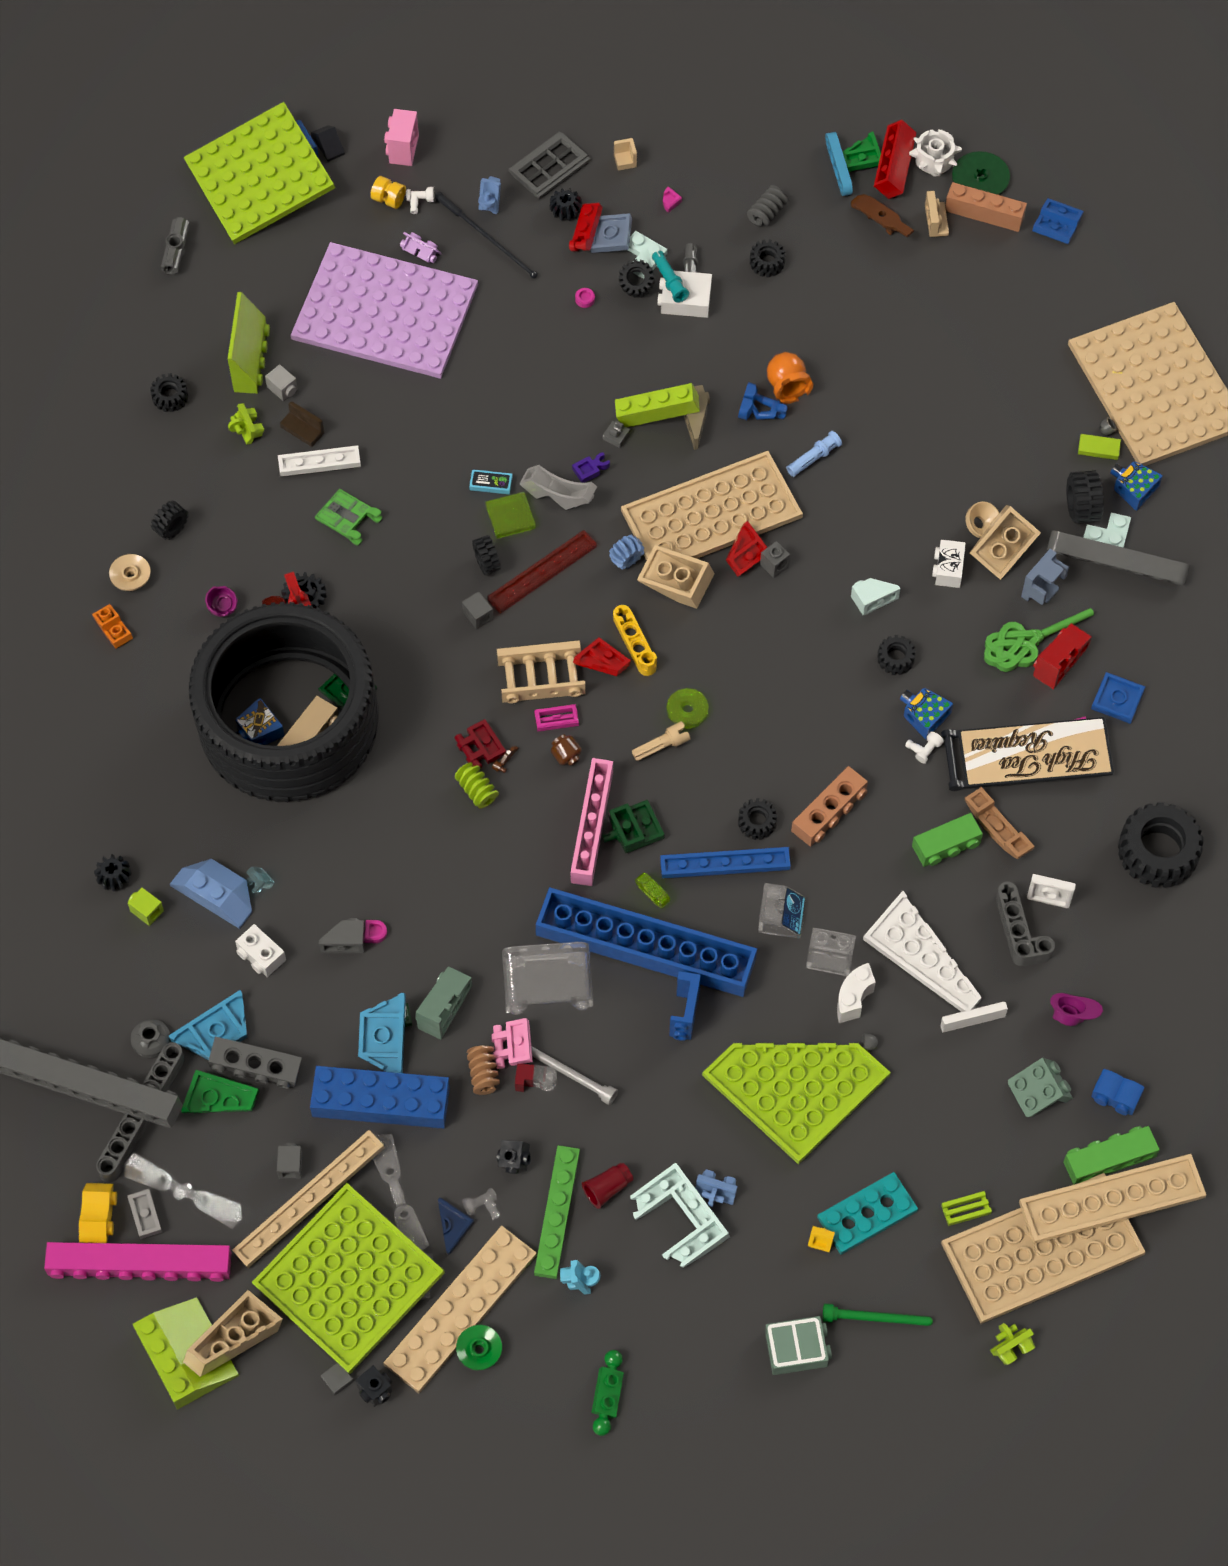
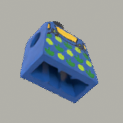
M1132 462L1126 469L1117 463L1110 472L1117 478L1114 490L1136 511L1160 487L1163 475L1137 462Z
M923 688L917 695H914L907 689L900 697V700L907 704L904 711L905 719L924 739H927L928 734L934 732L952 712V702L926 688Z

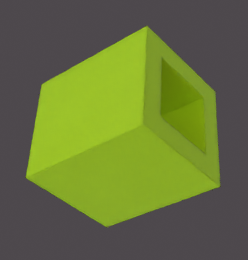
M144 888L134 892L128 900L130 912L148 926L164 911L161 901Z

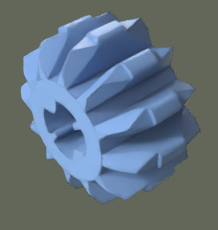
M631 534L624 536L617 543L613 544V548L609 551V556L618 568H629L637 560L641 559L640 556L644 554V547L642 542Z

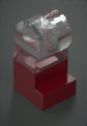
M517 1063L515 1091L524 1092L525 1086L540 1087L544 1091H551L556 1087L557 1073L552 1067Z

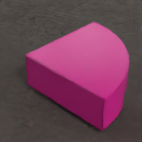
M667 187L663 195V206L669 213L682 202V197L670 187Z

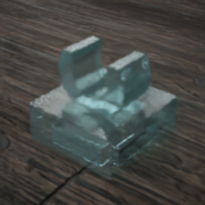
M251 866L246 872L249 875V878L246 879L247 885L251 886L253 882L255 883L252 893H259L262 888L270 889L275 883L263 868Z

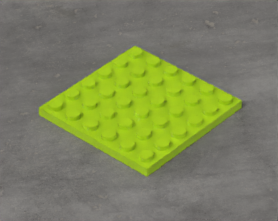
M284 102L184 157L233 244L240 242L335 189L334 183Z
M346 1183L252 1281V1284L344 1370L351 1374L445 1272Z

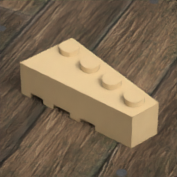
M247 1290L187 1350L183 1363L201 1377L278 1332L282 1318Z

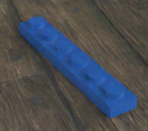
M789 847L660 855L662 878L790 870L791 867Z

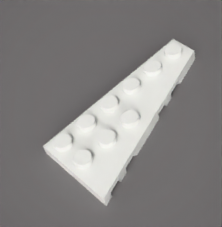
M902 891L864 935L863 940L961 1012L974 1009L981 1001V996L968 978L962 974L954 959H951L946 952V948L930 926L920 917L916 907L912 906L905 892Z

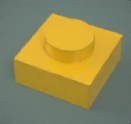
M813 1226L808 1246L830 1253L835 1232Z

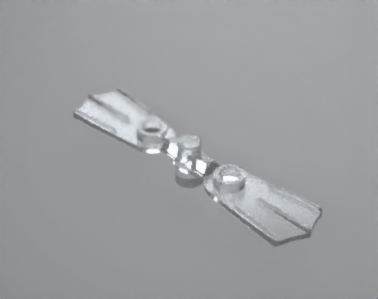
M377 1133L375 1135L385 1148L373 1158V1161L381 1178L389 1183L392 1199L396 1207H398L394 1212L396 1227L417 1247L423 1250L429 1246V1242L413 1208L409 1205H404L406 1202L404 1192L398 1181L401 1171L393 1135ZM388 1169H393L394 1173L392 1175L386 1174V1171ZM407 1211L408 1216L401 1217V1212Z
M133 1153L124 1162L126 1178L161 1191H166L171 1187L176 1199L181 1200L187 1197L194 1200L198 1209L231 1229L243 1219L241 1203L202 1190L197 1192L192 1190V1186L189 1183L180 1184L174 1180L172 1183V1177L168 1172L137 1153ZM161 1177L166 1179V1183L161 1181ZM202 1197L207 1199V1203L203 1202Z

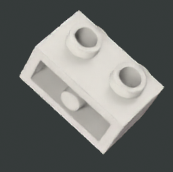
M255 924L235 941L237 954L243 960L248 959L252 963V968L258 974L263 973L266 977H269L286 961L285 952Z

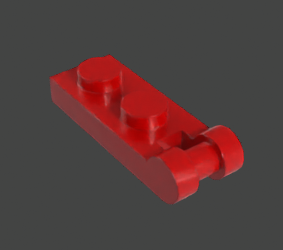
M600 203L582 205L573 239L569 242L571 252L578 251L579 249L583 251L591 249L603 208Z

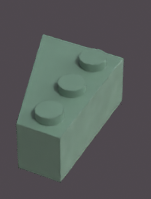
M449 966L444 972H441L437 983L416 1011L418 1029L441 1040L472 987L471 977Z

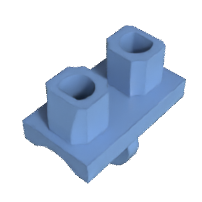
M492 176L488 179L482 178L480 197L478 199L479 210H489L493 214L498 213L501 189L499 178Z
M707 1169L702 1175H698L695 1189L702 1195L701 1197L709 1199L708 1206L713 1207L715 1201L733 1205L737 1191L735 1178L727 1176L723 1181L715 1179L716 1174Z

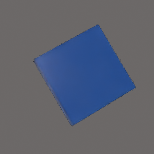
M1106 672L1091 709L1131 724L1145 686Z

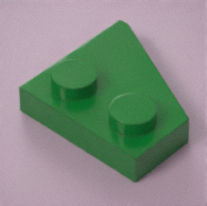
M874 132L868 133L867 138L862 141L858 140L852 147L842 151L848 172L878 166L881 156Z

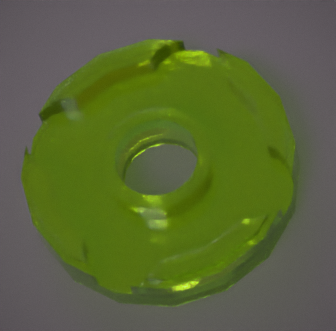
M685 688L674 692L670 696L667 703V714L671 721L674 723L682 721L685 725L684 728L689 729L697 727L706 719L709 706L707 699L701 692ZM690 705L693 707V710L685 712L682 710V707Z

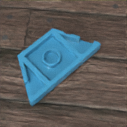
M241 990L170 1034V1040L209 1060L215 1036L237 1042L247 1038Z
M400 993L388 1001H383L373 1008L360 1012L358 1057L386 1072L403 1073L405 993Z

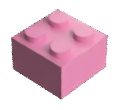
M394 109L393 116H389L388 120L389 132L386 131L384 142L387 143L386 155H389V163L412 166L419 137L417 112Z

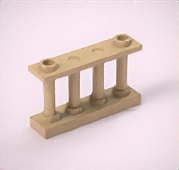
M580 640L497 649L498 666H505L507 689H501L502 703H516L523 700L562 696L578 697L585 694V681H578L576 664L573 663L574 657L581 652ZM566 659L570 682L557 683L555 661ZM545 661L549 684L536 685L534 663ZM526 664L527 687L516 688L513 665Z

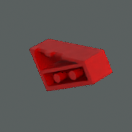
M1072 623L1066 629L1063 628L1057 638L1038 656L1033 665L1035 668L1033 676L1054 690L1088 649L1092 636Z

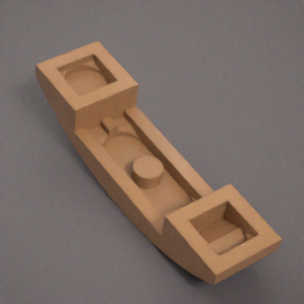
M982 787L965 797V802L982 827L1011 856L1019 859L1035 848L1030 840L1022 832L1018 833L994 806L995 801Z

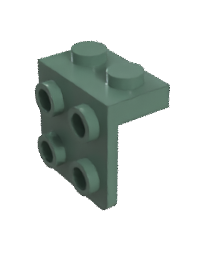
M1041 1058L1008 1080V1085L1025 1116L1033 1117L1056 1101L1066 1103L1073 1099L1070 1094L1071 1087L1060 1076L1061 1070L1055 1061Z

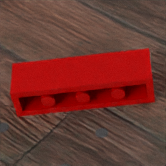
M902 119L887 125L874 187L888 199L898 196L904 191L911 160L909 152L913 150L914 137H916L917 133Z

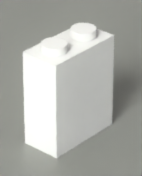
M674 271L677 276L681 277L684 288H687L690 293L689 297L680 303H676L673 300L671 291L667 290L665 286V279L660 278L659 289L663 291L662 294H658V306H661V314L708 318L712 274Z

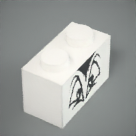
M941 540L940 547L935 548L934 559L938 560V564L933 566L932 577H936L935 585L960 588L965 542Z

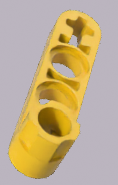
M626 605L615 607L613 611L614 623L638 671L644 676L654 674L657 668V656L651 651L631 609ZM619 613L626 615V623H624L622 616H619ZM628 628H633L636 630V634L628 636L625 631ZM636 645H642L645 650L639 653L635 652L633 648Z

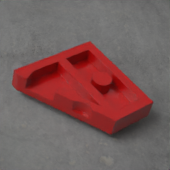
M749 521L743 523L726 558V562L737 577L761 560V552L767 548Z
M600 637L577 654L573 660V663L613 676H618L629 667L631 662L630 659Z

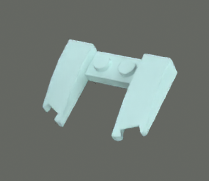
M674 1163L630 1196L631 1200L637 1201L638 1211L633 1212L636 1220L672 1197L690 1219L696 1230L662 1254L666 1260L672 1257L682 1262L680 1265L682 1268L701 1258L730 1238L727 1230L677 1163Z

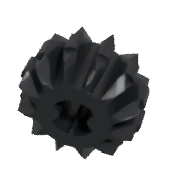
M562 188L561 192L555 191L554 196H551L549 209L553 212L554 218L559 217L561 221L567 218L570 221L571 217L576 218L578 213H580L582 199L578 196L577 191L572 192L571 188L565 191Z
M111 854L110 859L103 856V863L97 862V869L94 870L97 883L102 885L105 890L111 887L113 892L117 886L123 889V883H129V876L132 874L131 869H129V862L124 861L121 855L116 859L113 854Z

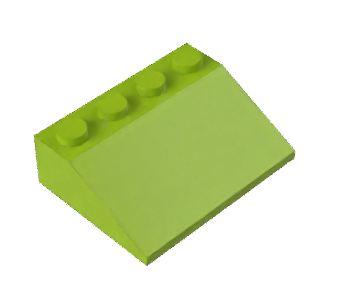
M237 292L228 363L234 392L258 394V388L263 383L261 369L265 368L263 353H267V341L265 339L266 336H269L270 325L266 324L265 316L242 292Z
M197 1297L156 1311L133 1323V1327L177 1410L239 1376L231 1359L201 1377L183 1363L187 1350L212 1326Z

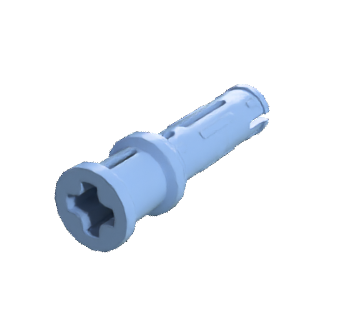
M830 431L823 440L815 442L811 450L786 466L788 473L795 477L820 457L828 456L831 450L842 445L840 437L836 432Z

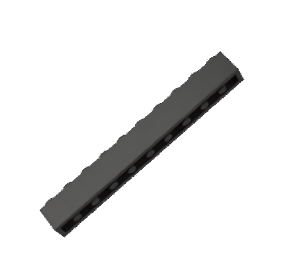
M0 1037L1 1074L171 1129L183 1107L178 1094L173 1091L167 1090L163 1092L151 1084H146L145 1086L132 1078L123 1079L113 1072L107 1071L104 1073L92 1065H87L86 1067L73 1059L64 1060L54 1053L48 1052V1054H45L33 1046L23 1047L14 1040H9L8 1042Z

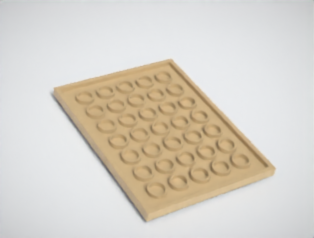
M1175 302L1068 341V346L1137 463L1147 466L1228 436V390Z

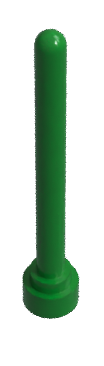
M824 1303L823 1322L832 1323L833 1320L837 1321V1318L924 1326H930L933 1323V1319L928 1316L838 1309L833 1304Z

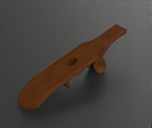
M865 194L858 195L851 201L852 208L861 211L867 215L868 219L871 218L882 225L883 228H886V232L889 235L894 231H898L904 236L909 237L914 232L912 228L901 222L897 213L871 196Z

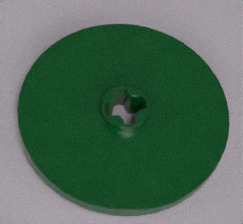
M977 151L968 153L958 159L956 162L957 166L954 165L953 183L996 195H1001L1009 185L1010 171L1008 166L1000 157L989 152Z

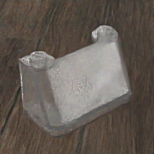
M570 942L513 946L502 950L506 1013L518 1015L522 1014L527 1009V1005L558 1002H571L572 1006L578 1010L593 1007L590 949L588 943Z

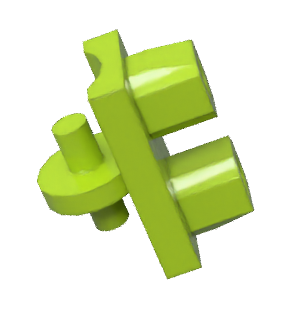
M244 403L238 404V411L230 418L231 422H229L228 428L231 432H237L238 435L242 434L246 445L252 444L254 438L263 435L262 423H252L257 419L255 408H246Z
M1003 1323L999 1325L1001 1333L995 1337L998 1342L1004 1338L1005 1340L991 1348L990 1351L993 1356H998L1005 1365H1009L1017 1359L1012 1350L1016 1345H1018L1022 1354L1028 1353L1035 1348L1031 1338L1034 1333L1031 1328L1027 1330L1023 1328L1013 1335L1012 1333L1018 1330L1017 1326L1013 1324L1008 1327Z

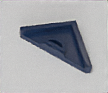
M439 1198L438 1204L446 1253L450 1255L472 1226L474 1220L442 1198Z

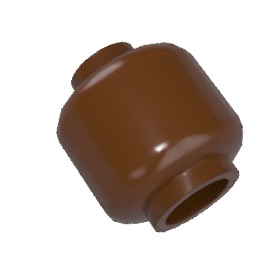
M563 734L551 743V753L560 765L569 764V766H573L580 760L579 755L582 749L573 736Z

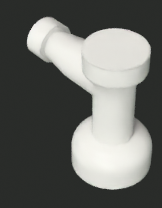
M428 187L426 191L406 189V199L410 201L411 214L418 213V199H426L430 203L434 202V187Z
M930 732L927 736L928 743L925 747L913 743L910 739L906 742L905 747L917 753L915 757L918 761L926 763L927 757L934 747H940L944 740L937 733Z

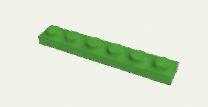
M557 1146L534 1276L557 1279L580 1149Z

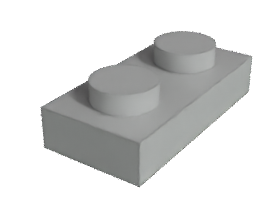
M146 1189L128 1195L140 1239L162 1233L150 1190Z

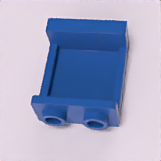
M681 971L678 973L677 996L687 998L684 1017L671 1016L669 1036L676 1040H691L700 992V974Z

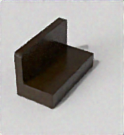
M291 401L288 404L289 413L280 422V427L313 447L324 434L323 421Z

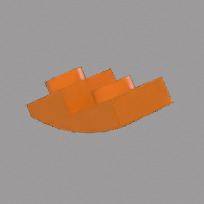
M110 604L92 614L115 649L133 639L131 632L123 624L120 616Z

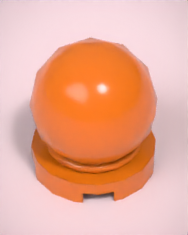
M783 352L775 355L769 361L767 378L774 387L773 392L776 398L781 403L790 404L799 401L798 397L805 393L808 395L812 391L814 384L811 377L806 373L804 362L796 354Z

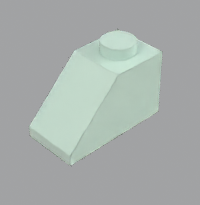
M872 578L865 581L860 580L852 586L851 598L862 615H866L899 599L900 587Z

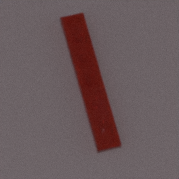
M585 530L581 531L488 595L487 600L501 614L595 549L597 543Z

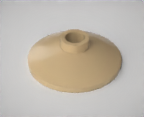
M127 554L117 558L109 570L110 580L113 585L125 591L141 588L148 582L151 574L148 562L136 554Z

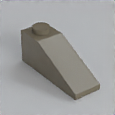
M703 385L694 386L699 395L700 412L684 415L694 450L699 447L707 415V405L710 404L709 393L704 391Z

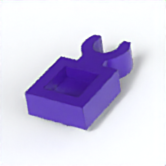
M599 453L594 460L588 456L573 464L572 470L581 483H585L599 476V469H608L610 461L601 462V460L605 459V454Z

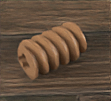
M475 1046L467 1050V1059L470 1061L471 1082L474 1086L473 1092L478 1095L491 1094L496 1091L494 1086L500 1084L499 1079H493L498 1076V1071L493 1070L497 1067V1064L491 1062L496 1059L495 1055L490 1054L494 1051L492 1046Z

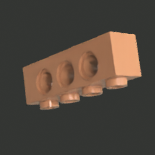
M848 766L792 822L791 831L810 847L815 842L819 843L824 838L825 832L829 828L833 829L838 824L839 818L843 814H848L857 800L860 801L865 797L868 781ZM841 792H848L849 795H842ZM827 806H834L835 809H828ZM813 820H820L822 823L816 824Z

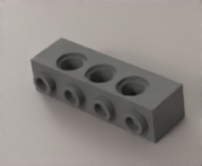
M215 1036L208 1066L212 1067V1070L215 1072L225 1073V1071H229L239 1078L250 1076L254 1077L257 1082L267 1084L270 1081L277 1083V1086L280 1088L289 1089L290 1087L295 1088L302 1057ZM235 1054L239 1057V1060L236 1063H229L227 1057ZM251 1060H258L261 1065L253 1069L249 1067L248 1063ZM273 1065H279L282 1071L274 1074L270 1071V1068Z

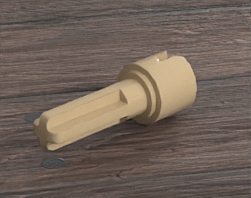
M680 721L666 728L665 734L633 749V757L636 761H639L669 745L677 747L691 740L688 732L679 734V732L683 731L685 725Z

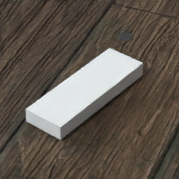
M1000 1002L943 1016L940 1027L942 1033L1004 1018L1008 1008L1006 1002Z

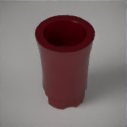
M619 1163L601 1174L582 1182L581 1185L588 1200L594 1207L600 1209L610 1198L633 1181V1175L624 1163Z

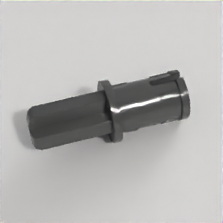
M688 243L685 245V258L683 259L684 272L696 273L698 247L694 244L692 249L693 243Z

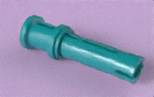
M659 250V255L657 252H654L652 259L666 281L665 286L667 290L671 291L673 300L676 303L685 301L690 293L687 288H684L681 277L674 273L663 251Z

